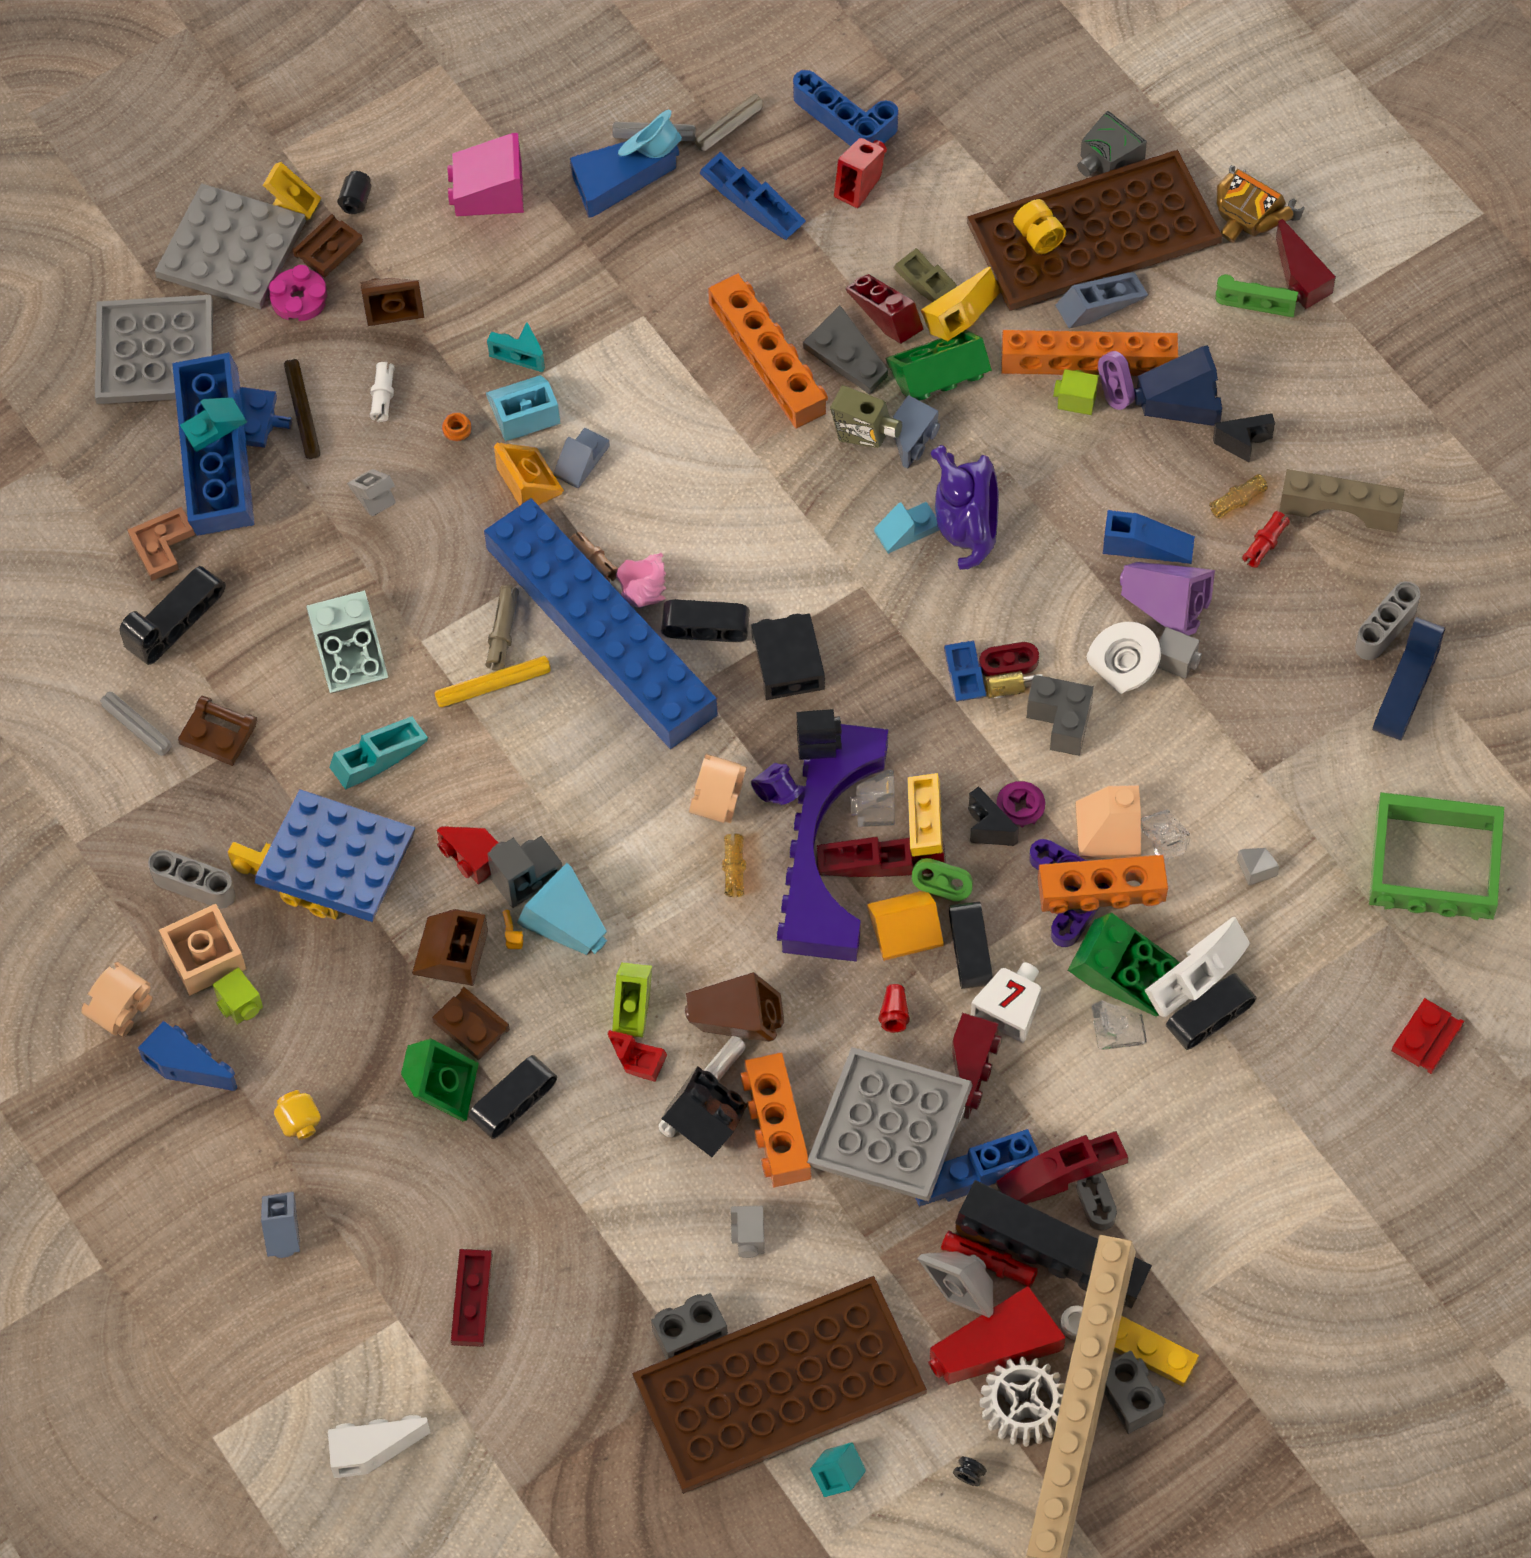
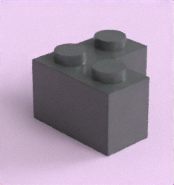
M1034 674L1028 697L1026 718L1054 723L1051 732L1050 750L1080 756L1092 706L1094 686Z
M542 835L535 840L526 841L521 846L513 837L507 842L496 844L487 853L492 882L512 908L537 894L563 867L561 860Z

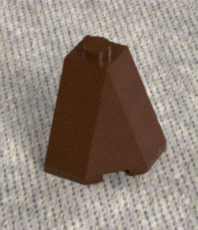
M754 972L686 993V1018L702 1032L770 1042L777 1037L776 1029L781 1028L784 1024L781 993Z

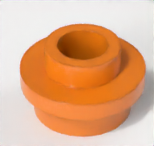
M452 413L444 420L442 430L445 437L449 440L461 441L470 435L472 426L470 420L464 414ZM455 427H460V428H461V429H458V430H453Z

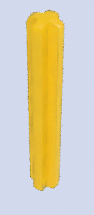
M541 656L436 690L434 692L437 705L442 708L547 674L551 671V666L548 658Z

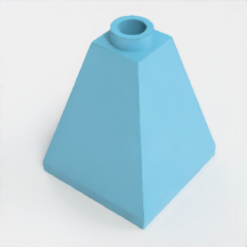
M568 863L524 906L517 921L521 927L585 955L590 951L596 954L607 942L604 938L607 931L574 870Z

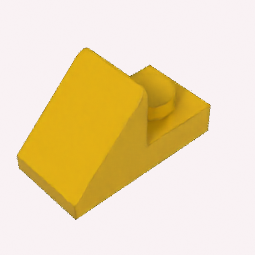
M282 162L276 163L262 185L276 197L272 205L305 214L306 220L311 218L321 200V197Z

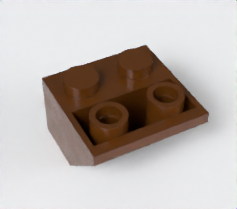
M453 909L427 917L412 974L474 986L488 934L486 914Z

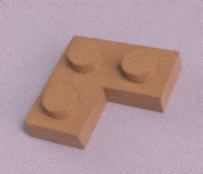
M182 507L127 530L151 581L179 570L178 563L169 546L195 535Z

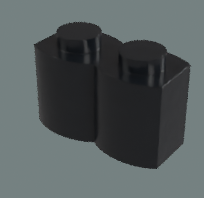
M834 709L796 712L799 760L836 758V750L842 749L841 718L840 716L834 717Z

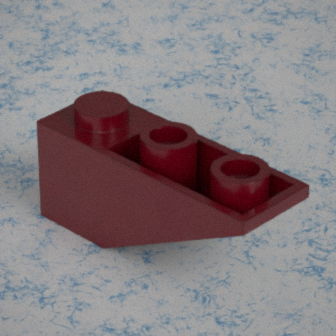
M870 274L857 278L854 283L845 288L847 293L883 333L898 343L902 344L924 330L915 301Z
M962 1012L952 1041V1056L956 1077L969 1080L972 1083L963 1113L964 1118L969 1119L972 1109L978 1110L983 1092L979 1091L982 1081L988 1082L993 1066V1064L989 1063L992 1053L998 1054L1002 1036L998 1035L999 1023Z

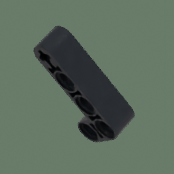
M203 566L196 567L146 617L137 611H133L123 619L119 631L124 647L147 665L155 663L218 601L224 593L225 582Z

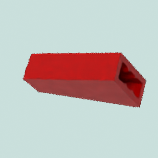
M1026 1286L993 1307V1314L990 1317L981 1315L930 1347V1361L928 1363L933 1373L938 1378L943 1377L947 1384L950 1385L994 1372L997 1365L1007 1368L1006 1364L1009 1359L1017 1365L1022 1357L1027 1362L1035 1358L1058 1353L1064 1349L1066 1337L1029 1286Z

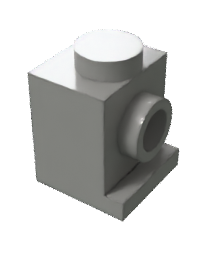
M763 1206L731 1207L732 1244L738 1243V1255L742 1258H753L758 1254H764Z

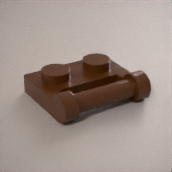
M202 695L196 703L193 714L178 737V741L184 747L233 766L256 727L257 717L251 714L242 715L215 704L211 698ZM207 714H210L241 728L237 733L207 721L205 717Z

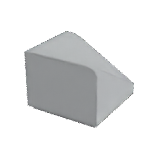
M1266 848L1242 849L1238 851L1237 861L1248 885L1278 876L1279 866Z

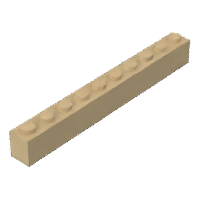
M1099 1235L1026 1554L1027 1558H1067L1135 1258L1136 1251L1131 1240Z

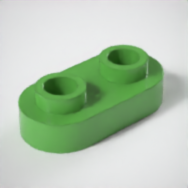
M931 858L921 859L913 867L912 882L919 890L952 901H962L971 894L973 879L962 868ZM930 869L933 872V876L926 877L922 871ZM960 879L963 885L959 887L954 886L952 880Z

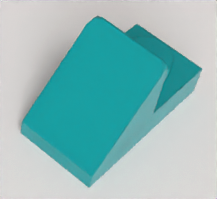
M526 322L519 339L509 334H499L491 331L487 339L489 357L539 372L544 371L543 351L528 322Z
M232 397L201 400L200 402L205 410L180 424L197 452L244 425L247 421Z

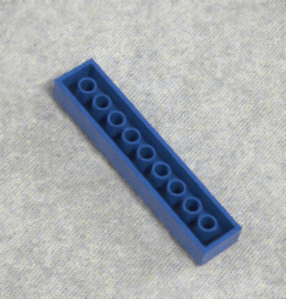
M532 498L484 530L487 550L669 749L675 747L718 716L717 698Z

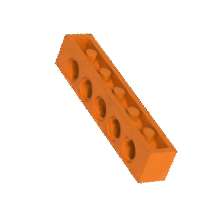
M739 273L709 287V305L793 426L797 429L825 415L826 401H828L826 391L821 385H816L808 365H802L792 343L788 344L784 339L780 325L777 322L773 323L769 318L766 305L763 302L759 303L755 298V292L748 281L744 282Z
M1003 330L1001 374L1063 375L1064 369L1072 371L1081 370L1088 374L1100 375L1098 370L1099 359L1110 351H1117L1126 358L1131 376H1139L1178 358V333Z

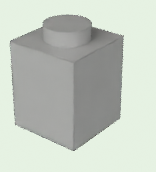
M1166 627L1159 640L1161 659L1158 668L1186 679L1190 669L1196 670L1202 656V653L1198 652L1200 640Z

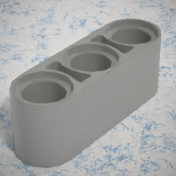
M1408 581L1397 584L1361 625L1355 644V651L1360 658L1364 660L1378 658L1415 616L1420 600V589L1416 584ZM1400 599H1407V600H1409L1410 602H1404V601H1401ZM1383 619H1389L1392 622H1385ZM1370 639L1375 641V643H1369L1365 640Z
M158 850L149 857L148 866L152 879L160 888L210 906L217 904L218 908L221 909L227 908L234 902L236 897L232 879L227 872L168 850ZM165 866L170 867V868H169L168 870H166V871H163V872L158 871V870H159L160 868H162V867H165ZM193 876L198 877V878H197L196 880H194V881H191V882L186 881V880H187L188 878H190V877H193ZM218 887H226L223 891L214 892Z

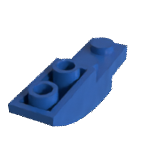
M1026 1129L969 1148L968 1154L945 1161L930 1201L915 1198L918 1206L920 1207L946 1198L947 1202L966 1196L975 1180L987 1186L995 1184L997 1180L1016 1167L1039 1155L1029 1130Z

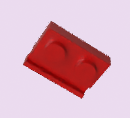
M1424 998L1395 1041L1391 1051L1418 1067L1422 1066L1427 1069L1428 1073L1432 1074L1463 1027L1464 1020L1456 1019L1451 1016L1452 1013Z

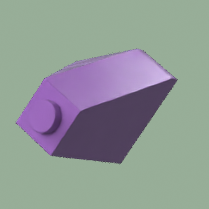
M1145 562L1131 563L1124 566L1120 575L1121 595L1164 627L1189 636L1196 633L1200 625V621L1196 619L1203 608H1208L1212 600L1215 570Z

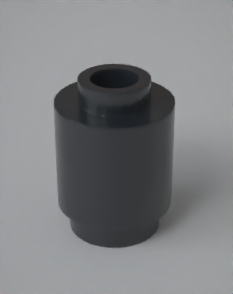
M351 171L344 179L337 203L345 213L353 215L361 213L365 209L372 185L370 177L364 172Z

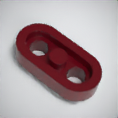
M1029 642L989 647L981 653L979 667H981L982 674L991 679L1028 674L1033 672L1039 664V651L1035 645ZM1020 659H1027L1028 662H1026V663H1021L1019 660H1020ZM990 664H997V665H999V667L993 668V667H990L989 665H990Z

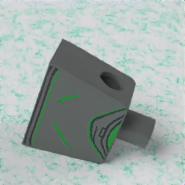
M1106 111L1083 138L1080 154L1083 160L1077 164V167L1084 176L1089 177L1096 170L1102 174L1140 162L1145 159L1147 141L1110 111Z

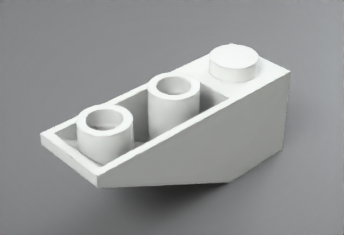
M409 1415L403 1417L401 1421L388 1422L385 1419L370 1421L369 1425L355 1426L351 1423L337 1425L336 1429H329L330 1465L334 1478L368 1474L430 1434L427 1417L421 1418L418 1415Z

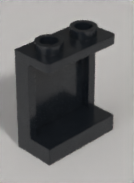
M797 613L775 620L763 619L758 623L751 624L752 641L757 652L766 700L825 690V673L810 613L803 615Z

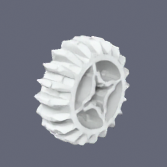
M1022 1357L1020 1358L1019 1365L1016 1366L1009 1359L1006 1364L1007 1370L997 1365L995 1367L996 1375L988 1374L986 1377L988 1385H983L981 1388V1394L985 1396L980 1398V1407L985 1408L982 1411V1418L990 1420L988 1424L990 1431L1000 1428L998 1432L1000 1440L1005 1438L1007 1434L1011 1435L1010 1443L1012 1445L1017 1442V1438H1023V1445L1027 1447L1029 1446L1030 1438H1034L1037 1444L1042 1443V1433L1048 1438L1054 1436L1053 1428L1056 1427L1065 1383H1058L1060 1381L1059 1372L1049 1375L1051 1370L1049 1363L1044 1365L1042 1369L1038 1368L1039 1360L1037 1358L1033 1359L1032 1365H1026V1359ZM1016 1381H1029L1027 1384L1017 1385L1013 1383ZM1041 1387L1050 1397L1052 1404L1050 1410L1044 1407V1402L1037 1397ZM999 1393L1011 1405L1008 1417L998 1405L997 1397ZM1031 1395V1397H1030V1403H1029V1402H1025L1023 1405H1020V1407L1018 1408L1019 1401H1022V1402H1023L1026 1398L1028 1399L1029 1396ZM1024 1418H1032L1036 1420L1035 1422L1030 1423L1020 1422Z

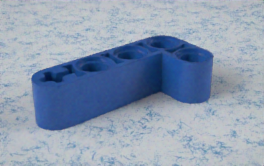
M801 70L794 75L793 98L795 103L848 145L852 146L859 138L870 142L879 140L885 143L896 134L898 130V107L895 103L887 100L880 101L865 112L816 73L810 70Z

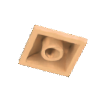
M1139 785L1107 786L1076 801L1079 857L1094 859L1141 856Z

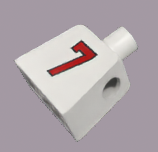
M1025 962L1022 963L1017 973L1001 968L972 1001L971 1015L999 1023V1031L1024 1043L1041 998V987L1034 983L1039 973L1038 969Z

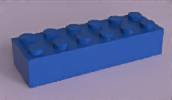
M228 352L172 363L189 524L197 536L255 525L244 425L197 452L180 424L205 410L200 402L203 399L232 397L243 414L239 371L235 361Z

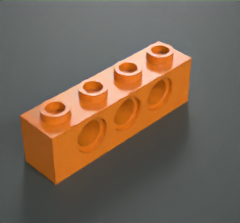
M1163 855L1041 864L1038 870V886L1042 912L1050 911L1051 913L1059 914L1071 909L1093 911L1099 907L1108 906L1120 909L1132 904L1154 906L1161 902H1166L1168 883ZM1137 881L1141 885L1134 887L1129 885L1127 882ZM1099 883H1105L1109 885L1110 888L1101 889L1096 885ZM1075 886L1079 890L1071 892L1068 891L1065 887Z
M782 1052L745 1060V1072L740 1073L744 1091L750 1090L752 1098L751 1101H747L751 1120L757 1119L759 1129L754 1130L758 1149L764 1148L766 1158L761 1159L765 1178L771 1177L773 1188L811 1180V1166L807 1163L808 1154ZM765 1088H771L775 1091L771 1095L760 1093ZM771 1117L782 1119L778 1124H771L767 1120ZM780 1145L789 1148L785 1153H778L774 1149Z

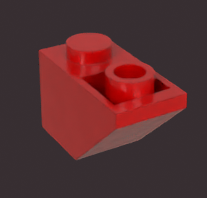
M441 826L437 829L439 841L437 846L446 858L452 857L457 862V868L465 878L471 877L479 885L491 875L487 853L499 842L485 828Z

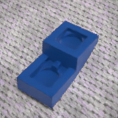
M974 640L944 645L947 667L956 702L986 697Z

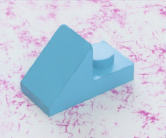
M900 502L874 528L875 534L888 554L939 531L936 516L927 502L909 510H906L902 502Z

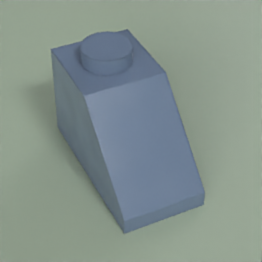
M294 1191L262 1196L261 1223L267 1257L285 1258L293 1255L295 1252H300V1236Z

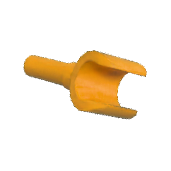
M504 910L502 913L506 926V948L522 949L523 931H514L510 910Z

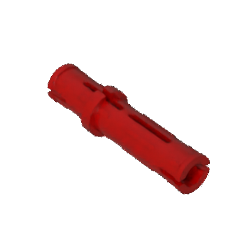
M950 1230L946 1233L941 1245V1250L959 1252L967 1256L975 1255L986 1264L987 1269L996 1272L997 1277L1003 1279L1005 1276L1029 1286V1288L1033 1285L1038 1273V1268H1033L1013 1259L1012 1255L1007 1252L1003 1255L979 1243L952 1233Z

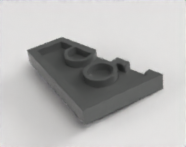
M840 305L803 341V349L869 395L888 377V368Z

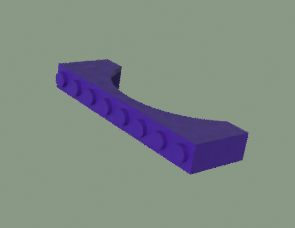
M841 724L842 749L836 750V758L804 760L802 777H807L806 786L800 785L803 788V792L798 797V804H803L802 813L796 812L794 831L799 832L798 839L791 841L790 858H794L793 867H787L785 885L790 886L789 895L783 894L781 913H786L785 923L779 922L777 941H782V953L857 962L861 920L840 906L825 887L816 866L814 844L821 821L833 802L850 786L861 779L884 771L888 748V729Z

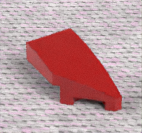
M609 1030L607 1035L625 1072L656 1082L667 1057L665 1050L638 1043L631 1035Z

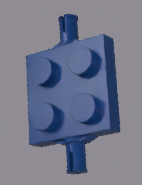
M240 387L243 416L247 421L244 424L246 445L265 448L268 435L273 427L290 429L292 417L275 415L276 391Z

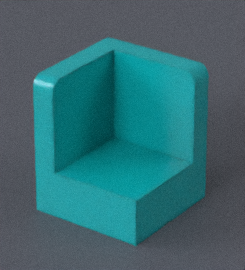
M853 1442L826 1449L810 1468L824 1497L852 1490L866 1472Z

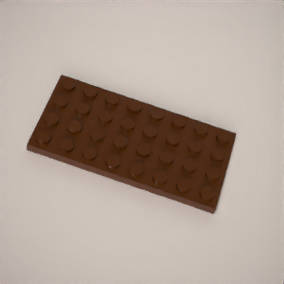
M1178 149L967 216V224L988 267H991L1009 311L1065 294L1073 285L1133 272L1220 244L1223 237ZM1037 199L1045 202L1052 211L1053 217H1056L1066 230L1064 240L1055 249L1046 254H1037L1028 243L1027 237L1023 236L1013 223L1014 217L1020 208L1028 202Z
M874 1275L632 1373L634 1382L683 1494L927 1394L925 1384Z

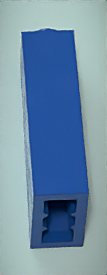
M625 142L570 157L571 175L588 217L596 216L676 169V156L680 155L678 145L667 155L660 158H649L637 150L621 157L618 155V151Z

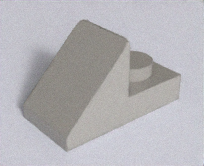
M371 469L347 483L371 516L377 515L396 503L390 491L395 485L387 474Z

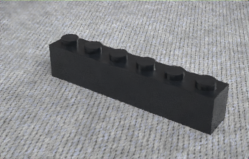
M977 1180L974 1181L955 1222L962 1231L972 1236L980 1235L988 1239L994 1247L1001 1250L1009 1249L1019 1254L1023 1261L1029 1264L1038 1263L1048 1268L1052 1275L1061 1279L1067 1277L1077 1282L1081 1289L1087 1291L1098 1244L1097 1238ZM1136 1257L1134 1258L1124 1307L1126 1306L1131 1309L1152 1267L1151 1264Z

